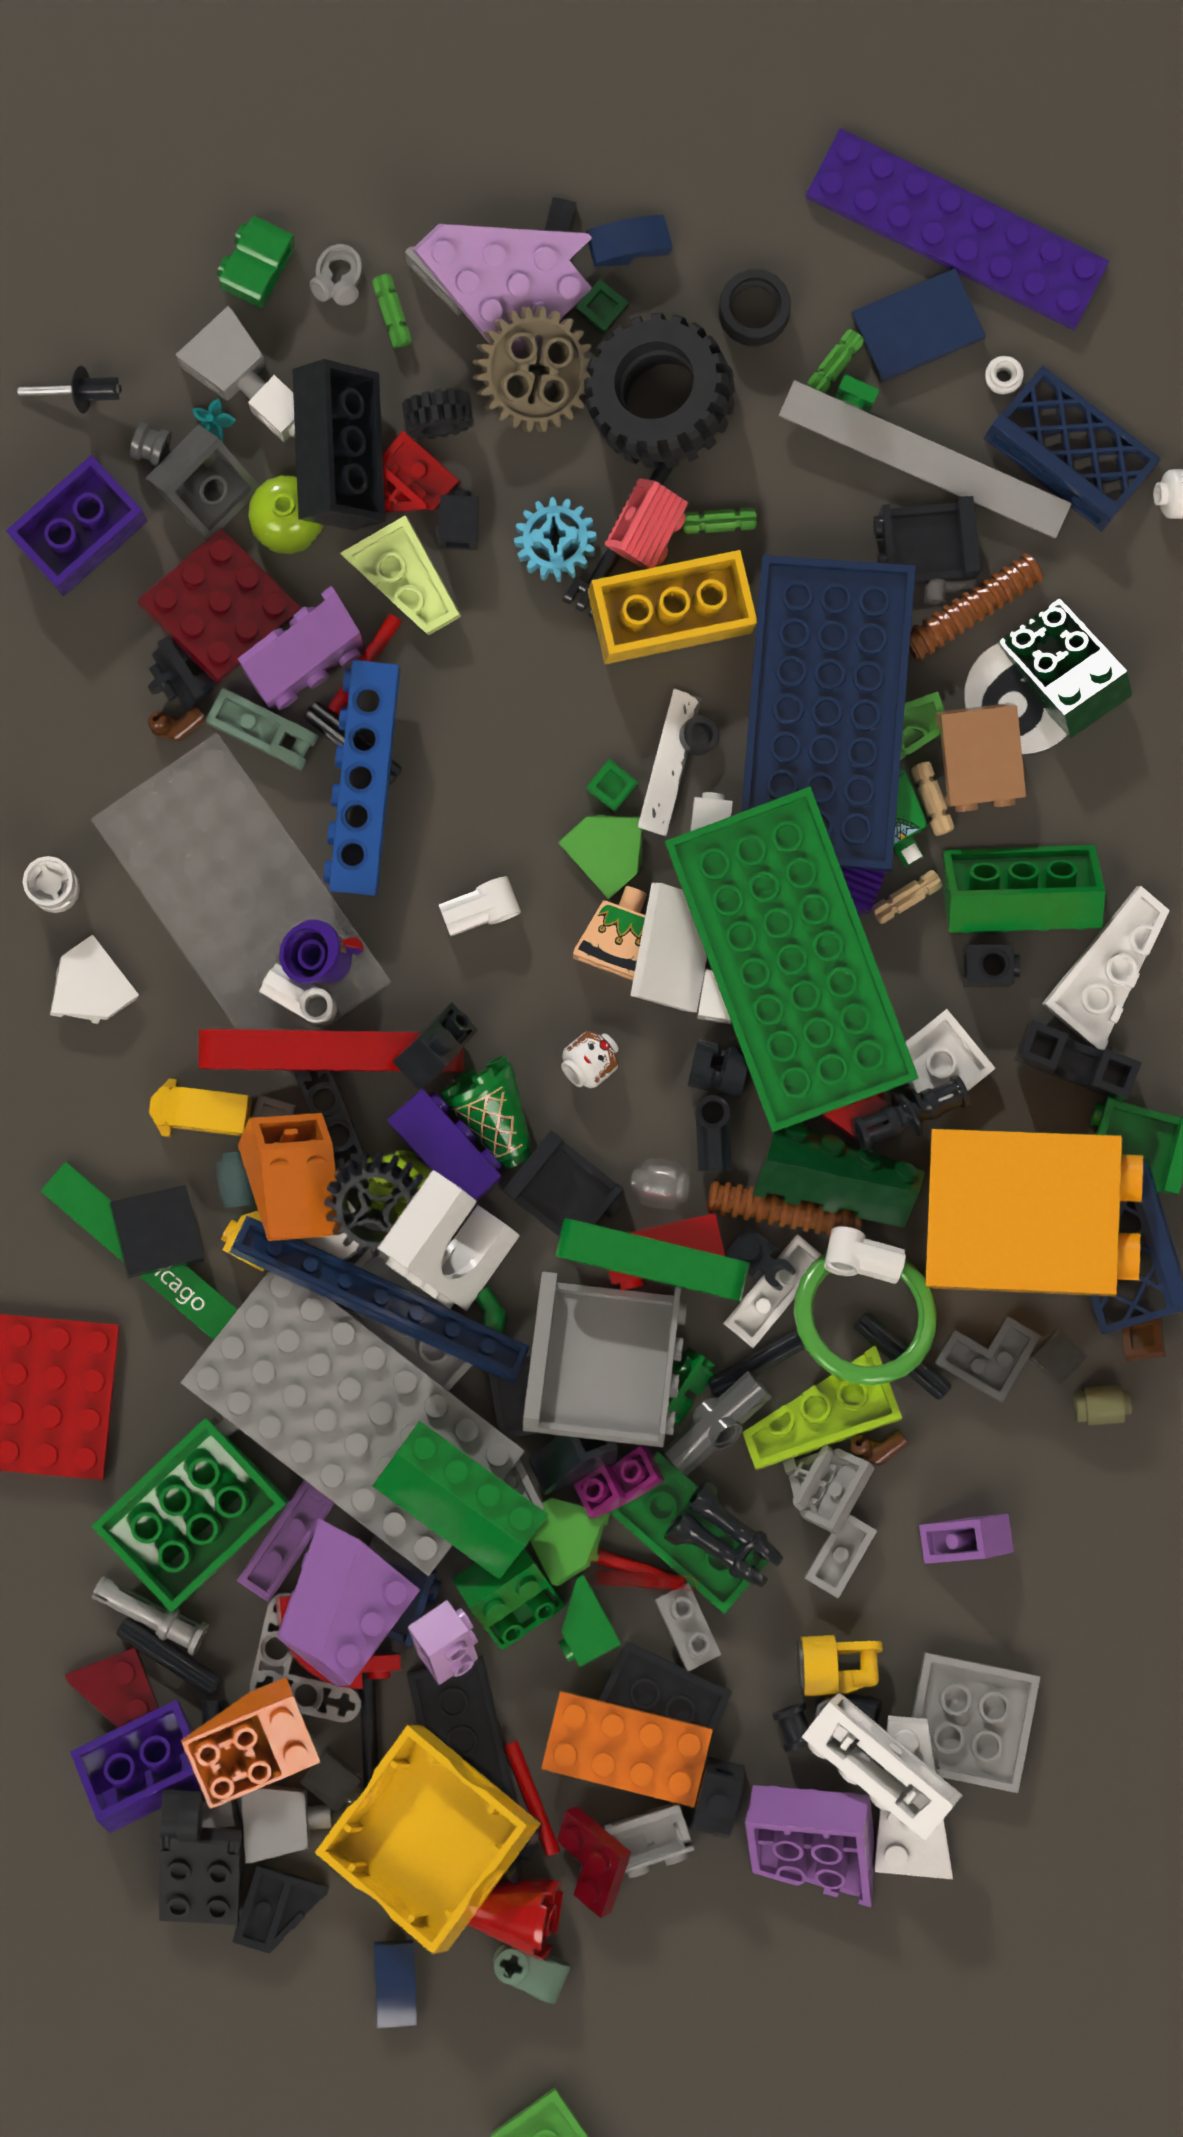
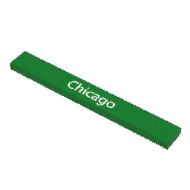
M65 1162L40 1191L124 1263L109 1207L112 1200L69 1163ZM187 1265L139 1276L212 1340L218 1336L238 1310Z

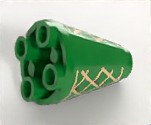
M502 1055L489 1061L485 1065L487 1069L476 1073L474 1068H470L454 1077L455 1082L441 1089L440 1094L449 1109L468 1127L480 1144L498 1162L502 1163L504 1169H508L524 1162L531 1156L529 1150L531 1142L515 1071L506 1055Z

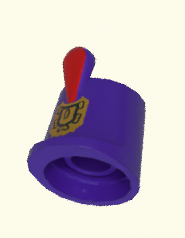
M319 919L307 920L293 927L284 936L280 946L279 960L283 971L294 981L299 983L334 984L341 981L348 974L352 965V953L359 955L364 950V946L357 937L353 936L346 939L339 937L336 930L329 923Z

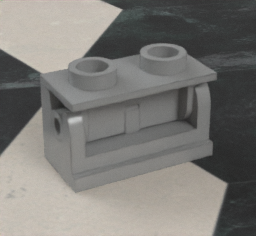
M671 1802L604 1825V1829L632 1852L625 1873H628L629 1878L650 1872L651 1864L665 1860L666 1865L682 1862L689 1858L687 1852L694 1850L680 1804Z

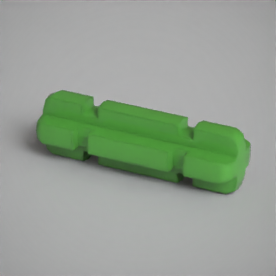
M390 274L373 278L372 283L375 294L379 297L378 303L386 328L390 330L388 333L391 344L396 349L408 346L412 341L408 326H404L406 320L398 295L394 292L395 285Z
M852 329L847 330L840 339V345H835L818 367V373L814 372L807 381V386L826 393L830 388V382H834L851 361L852 354H856L863 345V337Z
M753 507L740 508L739 512H735L734 509L704 511L700 515L698 511L685 512L686 519L683 524V531L685 534H699L700 530H705V533L735 531L736 527H740L741 530H753L757 525V515Z

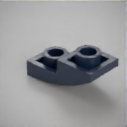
M664 215L624 219L600 225L586 231L592 237L588 245L594 267L629 265L634 257L668 256L673 249Z
M413 1939L373 1942L375 2020L377 2028L416 2025V1979Z

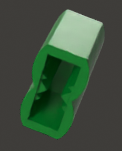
M253 215L248 224L243 222L238 228L234 238V243L237 244V247L231 257L228 255L224 256L218 267L217 276L220 277L221 290L262 309L269 299L279 275L285 268L296 243L293 234Z

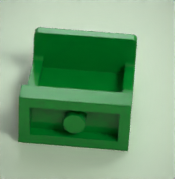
M1111 1096L1105 1097L1102 1104L1096 1102L1090 1125L1096 1126L1094 1135L1122 1136V1155H1143V1159L1149 1161L1158 1192L1173 1197L1179 1195L1183 1182V1116L1176 1117L1117 1101L1115 1097Z

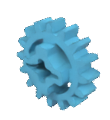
M551 497L549 506L545 508L539 501L535 502L537 512L533 514L525 510L523 515L527 523L516 524V531L523 535L514 538L515 547L522 549L517 554L519 561L529 560L526 566L527 571L531 574L540 569V577L544 581L549 573L555 575L557 582H561L562 573L567 572L572 579L575 578L576 566L583 569L588 568L585 555L595 556L596 553L595 547L588 544L597 541L596 532L588 531L594 526L592 518L582 519L584 516V508L582 506L577 507L574 511L571 510L570 499H566L562 506H557L555 498ZM561 518H565L571 521L576 526L569 527L561 520ZM547 519L540 529H535L539 523ZM554 527H557V532L560 535L556 553L554 546L551 544ZM534 550L536 553L545 554L550 559V562L538 557ZM572 550H577L573 556L564 560Z

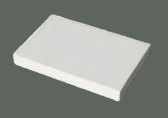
M652 883L630 996L682 1011L697 1013L707 961L705 949L683 890L663 883Z

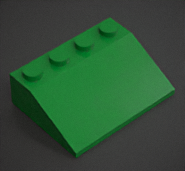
M205 1417L91 1527L172 1613L185 1603L291 1500L259 1466Z

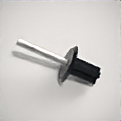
M78 366L72 376L71 386L18 387L17 393L19 396L72 394L76 408L80 413L85 414L90 407L91 401L119 400V393H122V385H119L118 377L90 378L86 368Z

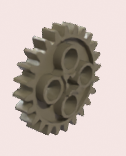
M523 307L521 318L515 311L507 312L508 323L503 319L494 320L498 330L497 333L492 330L484 331V335L490 341L489 344H477L476 346L479 351L484 353V358L473 360V364L482 367V373L473 376V380L484 381L485 385L477 392V395H489L490 399L485 404V409L498 407L495 419L504 420L509 416L508 427L516 428L521 420L524 432H531L534 423L538 432H545L547 430V421L553 428L561 427L560 415L566 420H572L574 416L570 408H584V404L578 397L580 394L586 395L584 392V380L591 378L590 374L586 372L590 358H584L583 354L591 348V344H579L578 340L584 334L583 330L570 332L573 320L565 319L559 323V311H552L548 318L545 307H537L534 316L530 307ZM537 335L540 336V343L538 344V346L535 342V337ZM517 337L525 345L524 354L520 358H516L513 355L511 348L512 342ZM552 343H556L561 349L560 359L556 363H553L548 357V349ZM534 364V366L540 367L539 374L534 375V373L529 372V365ZM512 376L518 378L521 386L519 393L515 397H512L507 390L508 380ZM548 381H552L555 384L557 391L555 398L550 402L543 393L544 386ZM531 391L533 397L532 404L528 402V397L531 394Z

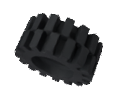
M437 389L431 393L425 391L421 392L422 395H412L411 398H406L402 402L406 434L411 438L424 439L428 437V439H435L436 436L443 438L448 437V434H460V431L465 432L474 426L470 394L462 389L455 391L454 389H447L445 391Z

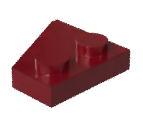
M135 1647L64 1675L66 1681L117 1728L160 1708L139 1651Z

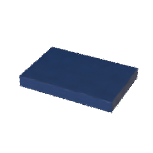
M956 268L852 311L851 314L859 334L864 339V346L881 383L980 342L986 337Z

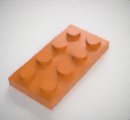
M560 1691L541 1769L694 1807L713 1729Z

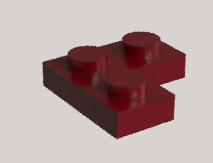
M575 1806L566 1811L556 1842L583 1864L573 1895L598 1917L602 1918L612 1912L632 1852L579 1807Z

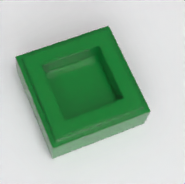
M609 758L585 787V790L615 814L639 785V782Z

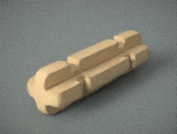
M922 762L913 766L911 774L915 784H919L917 790L927 817L932 819L930 825L934 835L941 836L951 832L954 829V824L950 814H946L948 808L938 781L933 779L935 773L931 763Z
M934 870L928 871L920 876L919 881L913 880L889 895L888 900L882 899L874 904L871 909L874 917L880 924H884L895 916L894 913L900 914L925 899L927 893L931 895L942 887L941 879Z

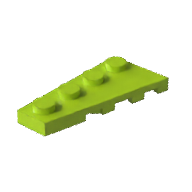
M873 1346L865 1351L863 1355L850 1362L862 1366L883 1365L876 1346ZM831 1375L803 1392L802 1395L787 1405H783L742 1432L755 1471L820 1449L825 1445H831L902 1420V1415L890 1383L863 1385L850 1383Z

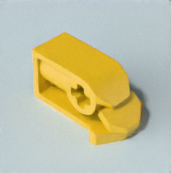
M169 1078L151 1097L149 1114L163 1137H171L172 1128L242 1136L248 1120L251 1118L253 1099L249 1095L177 1087V1079Z

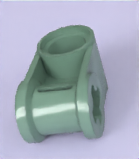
M505 1943L498 1946L493 1956L494 1971L500 1981L523 1990L537 1999L556 2004L571 1968L569 1963L550 1954L545 1960L536 1959ZM512 1955H516L520 1967L512 1966L510 1971L505 1970L502 1959L509 1960Z

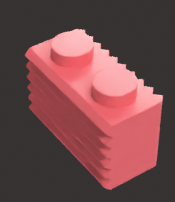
M640 478L636 481L637 485L629 495L630 499L626 501V506L622 508V513L619 514V519L615 522L612 533L608 535L605 546L637 567L649 569L660 565L667 557V544L673 533L683 526L686 519L684 512L689 503L659 482Z

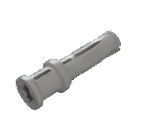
M105 1576L101 1577L93 1591L92 1599L149 1626V1628L156 1631L159 1639L164 1641L168 1638L187 1648L188 1654L192 1656L199 1649L208 1631V1623L202 1622L200 1624L180 1614L179 1608L171 1613L167 1608L115 1583Z

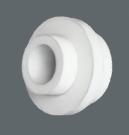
M1000 356L988 364L985 380L992 391L998 394H1010L1021 385L1023 369L1014 358ZM1000 371L1008 372L1010 380L1007 382L1000 381L997 373Z

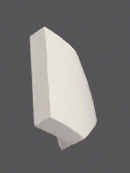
M91 935L61 956L56 970V982L50 1015L91 1020V1023L98 1024L100 1019L107 1020L137 1000L139 994L96 938Z

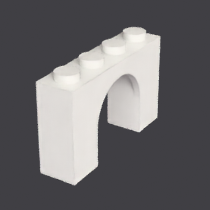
M433 1170L378 1249L390 1257L385 1264L447 1308L451 1309L455 1303L467 1311L520 1235L477 1205L455 1238L448 1245L452 1236L477 1201Z

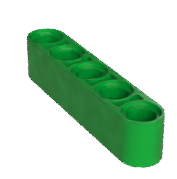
M567 1218L563 1219L555 1257L735 1301H741L750 1263Z

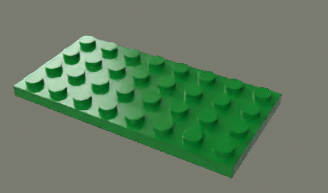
M811 787L665 841L772 1133L919 1079Z

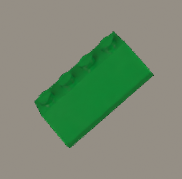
M1095 845L943 850L944 903L949 933L1102 928L1106 890Z
M421 1421L416 1424L372 1485L374 1489L498 1579L503 1576L548 1515Z

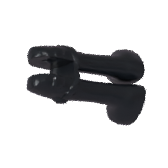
M706 1478L690 1497L687 1508L737 1541L739 1546L735 1550L711 1533L685 1510L681 1511L673 1520L664 1535V1539L676 1546L691 1543L721 1562L729 1569V1574L733 1578H742L762 1588L767 1583L768 1578L761 1574L755 1566L744 1561L754 1549L760 1554L759 1556L772 1562L777 1567L784 1557L768 1541L766 1533L760 1530L754 1531L721 1505L718 1500L717 1486Z

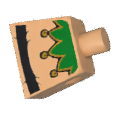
M626 886L619 905L603 900L575 947L573 959L633 981L646 916L640 914L647 893Z

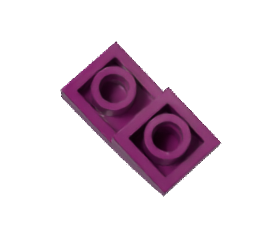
M641 1445L614 1465L608 1466L603 1464L574 1484V1487L589 1518L594 1519L631 1502L665 1481L649 1448Z

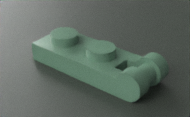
M224 688L221 689L205 720L207 725L300 771L307 761L304 756L309 746L314 747L319 737L312 731ZM286 734L296 739L291 750L281 746Z

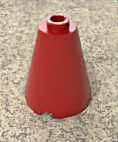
M554 1879L520 1880L517 1885H514L510 1880H500L467 1925L536 1959L545 1960L553 1945L546 1944L547 1938L551 1933L557 1934L560 1923L563 1891L558 1890V1888L562 1885V1882Z

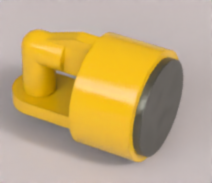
M835 1635L801 1637L800 1641H797L799 1691L803 1692L804 1696L837 1695L839 1692L844 1695L864 1687L875 1686L879 1681L877 1653L883 1651L882 1642H836ZM860 1655L861 1670L838 1671L837 1656Z

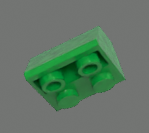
M524 1547L500 1579L476 1562L452 1578L469 1609L502 1651L566 1607L526 1547Z

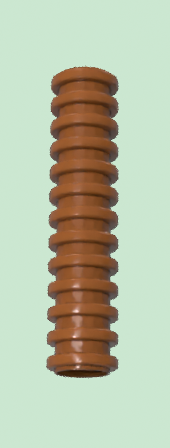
M1023 553L1020 556V561L1015 559L1011 561V567H1002L1000 574L994 572L991 574V580H982L980 587L973 586L971 593L964 592L961 595L962 599L955 598L952 600L951 606L944 605L941 608V613L935 611L932 613L931 619L924 618L921 626L915 624L910 633L909 653L912 657L920 662L923 661L925 654L932 655L935 652L934 648H943L946 640L952 642L955 639V634L961 636L964 634L965 628L971 629L974 627L975 621L981 623L984 620V615H993L995 608L1000 610L1004 607V602H1013V596L1020 597L1023 595L1024 589L1029 591L1033 588V583L1040 584L1043 581V573L1035 559L1031 555Z
M714 1179L713 1183L711 1182L706 1209L711 1214L716 1210L720 1211L719 1215L725 1216V1213H731L732 1218H737V1215H741L743 1220L748 1221L749 1217H752L758 1223L761 1222V1219L767 1220L768 1225L778 1222L779 1227H784L785 1224H788L794 1230L797 1226L802 1227L804 1232L814 1229L815 1234H820L821 1231H824L826 1236H830L831 1229L834 1227H850L859 1231L861 1229L862 1219L856 1218L852 1210L843 1209L832 1213L823 1211L820 1203L801 1200L799 1205L785 1203L783 1200L784 1196L767 1193L766 1198L753 1196V1186H749V1189H743L742 1184H737V1187H733L731 1182L727 1181L725 1185L719 1184L717 1179Z

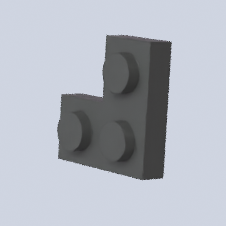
M1009 1316L1004 1318L988 1348L953 1330L934 1364L1002 1403L1041 1335Z

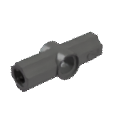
M747 1371L719 1398H710L701 1403L692 1415L693 1422L663 1449L664 1454L681 1473L687 1476L715 1449H725L740 1437L743 1429L741 1425L772 1398L769 1391L752 1373Z

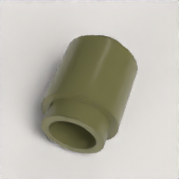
M1121 1384L1083 1387L1082 1391L1073 1393L1074 1412L1077 1423L1086 1422L1087 1426L1124 1423L1125 1415L1132 1413L1129 1391H1123Z

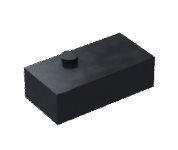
M327 359L292 369L298 519L353 531L386 522L379 372Z

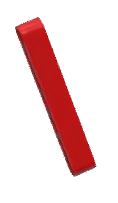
M199 1029L198 1069L401 1072L392 1061L420 1032ZM465 1046L439 1073L464 1072Z

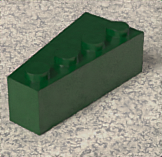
M797 1123L773 1133L752 1195L766 1198L767 1193L784 1196L783 1200L785 1203L799 1205L801 1200L820 1203L823 1211L832 1213L848 1209L853 1211L856 1218L904 1228L920 1193L925 1171L915 1168L910 1163L896 1161L880 1155L872 1149L863 1150L861 1147L843 1141L835 1135H827L808 1128L802 1123Z

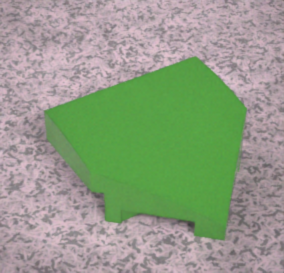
M587 816L558 842L608 899L617 895L640 873V867L644 866V859H642L644 829L638 827L640 817Z
M550 1498L542 1503L548 1515L532 1536L530 1542L552 1585L559 1586L588 1568L591 1561L598 1562L599 1555L597 1550L603 1527L608 1524L610 1513L592 1519L589 1518L584 1506L572 1502Z

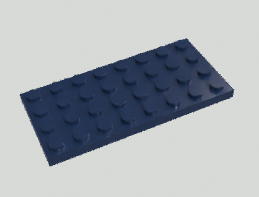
M762 555L741 812L811 787L840 867L892 872L916 565Z

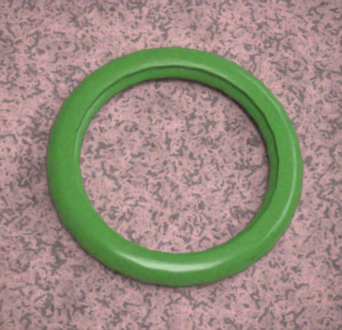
M825 1252L812 1262L803 1274L795 1294L794 1317L797 1332L805 1349L818 1365L833 1376L850 1383L863 1385L886 1384L908 1375L921 1364L928 1354L936 1334L937 1311L934 1296L930 1288L926 1286V1279L910 1261L905 1259L900 1277L909 1286L918 1309V1328L907 1350L895 1360L883 1365H855L841 1359L830 1351L821 1340L815 1327L813 1317L814 1298L821 1282L831 1273L824 1268L827 1254Z

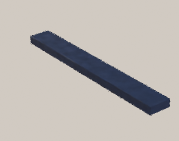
M246 1216L229 1252L511 1383H514L517 1379L530 1348L525 1343L299 1239L268 1241L262 1222Z

